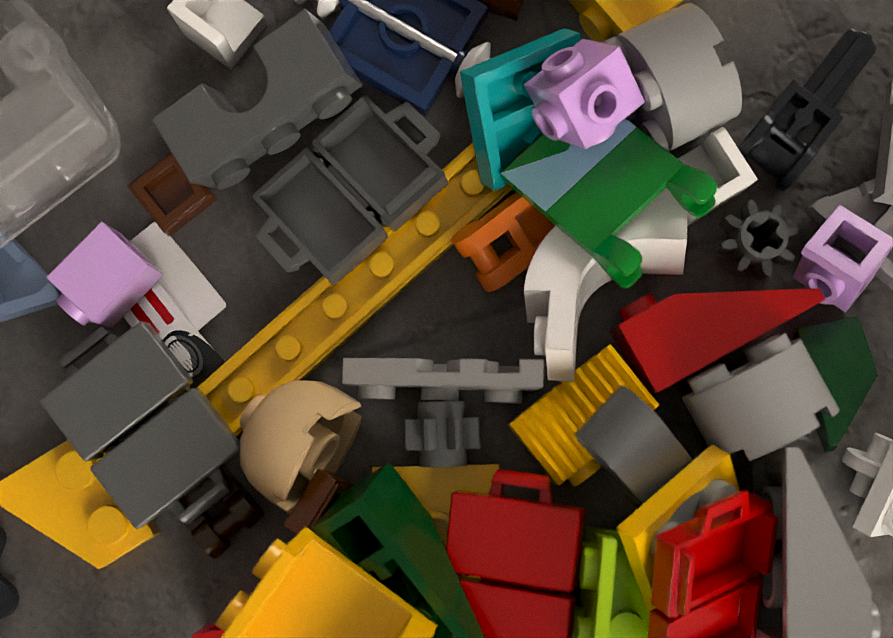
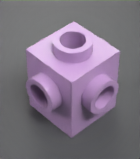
M586 39L580 40L573 47H567L553 53L543 62V70L524 84L535 105L531 111L532 117L543 134L553 141L561 140L583 149L608 139L614 133L617 124L645 103L620 46Z

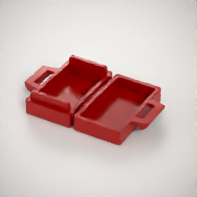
M498 469L495 472L488 494L465 490L453 492L451 494L446 552L484 637L572 638L576 596L571 595L570 592L578 586L585 509L554 504L549 476ZM503 484L540 489L539 501L502 496ZM470 575L479 576L480 579H478V578H472V577H468V576H470ZM552 590H560V591H564V592H563V593H559V592H553Z
M741 490L698 509L694 515L696 518L656 535L651 604L656 608L651 610L649 614L648 638H756L763 577L759 575L760 573L768 575L772 572L778 527V517L772 513V503L754 493L748 494V491Z

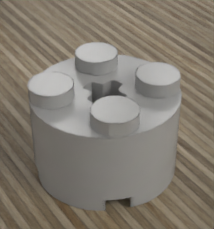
M686 3L677 8H672L602 42L620 46L645 100V103L627 116L626 119L628 121L634 120L642 132L668 152L726 124L727 121L737 117L742 109V90L734 61L723 66L721 65L713 46L724 41L710 17L697 5Z
M775 333L745 348L743 351L748 360L727 370L725 364L721 365L718 362L690 376L686 381L691 391L682 397L707 447L713 444L729 454L743 449L749 461L777 450L818 428L820 424L814 415L817 411L820 410L822 413L834 417L840 410L802 340L798 338L790 341L786 333L781 335Z

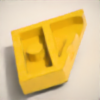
M68 440L0 481V506L97 569L106 567L160 533L153 520L139 529L133 527L90 470V467L100 459L83 461Z

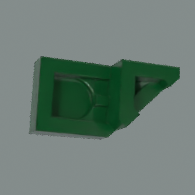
M858 316L797 328L792 340L798 338L802 340L840 409L834 417L824 414L820 410L814 413L820 424L816 430L825 453L836 449L878 376Z

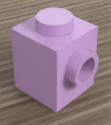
M101 222L46 278L62 292L56 299V302L74 320L84 326L91 321L112 328L164 274L123 234Z

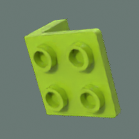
M586 526L585 541H582L578 578L580 599L579 606L575 607L572 638H648L649 614L618 529Z

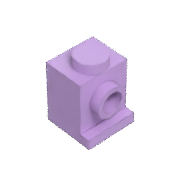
M839 205L804 246L801 252L803 256L792 278L803 284L806 289L819 288L825 298L824 301L820 302L821 304H833L846 313L871 282L892 249L893 237ZM838 235L868 253L861 263L833 246Z

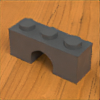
M303 9L253 45L265 65L268 77L265 94L256 106L248 111L238 113L226 94L201 83L152 118L153 123L190 183L220 190L239 183L250 173L248 166L266 153L269 155L277 154L292 146L300 138L299 130L317 117L319 119H327L342 111L352 100L350 94L363 86L325 24L308 10Z

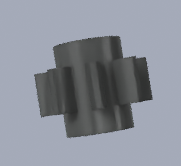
M749 200L741 206L740 214L742 221L735 216L727 215L719 222V226L728 232L725 242L714 248L715 253H727L729 259L733 262L730 274L734 276L746 268H754L757 279L764 280L772 276L770 260L783 266L794 260V255L785 248L789 238L797 234L799 230L796 227H787L784 220L780 217L783 206L777 205L770 211L759 212L755 201ZM754 229L762 234L758 244L763 249L758 252L750 247L754 237L749 232Z
M465 401L417 402L418 419L403 420L404 451L418 450L419 467L467 466L466 449L480 448L479 417L465 418Z

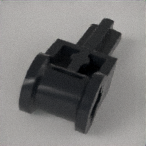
M852 28L846 31L807 82L802 86L793 80L780 93L738 146L744 158H750L777 179L775 186L782 192L800 176L844 118L832 108L873 57L877 48L872 41L873 36L865 30L859 32Z

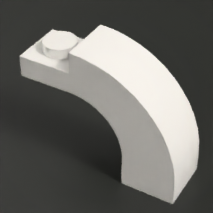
M667 188L616 235V237L630 243L641 253L642 263L640 266L643 270L642 274L683 275L687 245L688 212L678 203ZM556 225L543 239L530 262L525 279L524 298L527 323H535L534 354L546 356L548 380L574 382L578 323L582 308L593 292L612 279L590 254Z

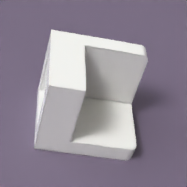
M173 0L167 7V10L183 34L230 70H232L268 25L265 16L244 0Z
M724 127L712 132L700 146L678 158L685 165L707 173L716 181L718 186L714 195L716 204L707 214L734 199L758 180ZM687 213V226L700 218H695Z

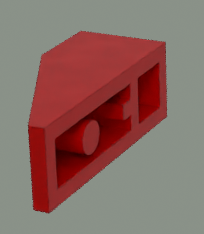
M819 288L673 294L659 303L656 302L652 293H649L620 309L618 312L624 322L612 328L609 332L630 369L650 394H655L824 301L825 298Z

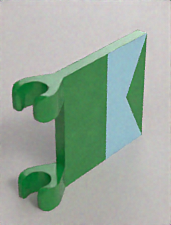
M626 118L616 125L614 133L608 139L587 149L561 140L553 141L543 134L500 173L505 183L590 254L608 276L622 288L632 286L643 273L640 266L642 256L634 246L616 237V235L666 188L689 214L695 218H701L715 206L716 199L714 195L718 187L716 181L711 176L682 163Z

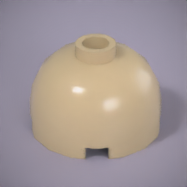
M294 380L280 385L267 396L262 394L256 396L247 405L240 419V426L244 429L240 438V466L248 481L268 501L290 514L318 468L336 473L341 466L361 424L362 416L352 411L361 407L360 402L326 383L307 380Z

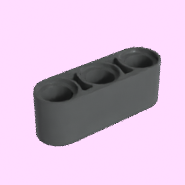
M620 386L574 433V437L637 508L693 461L660 417L642 399L625 386Z

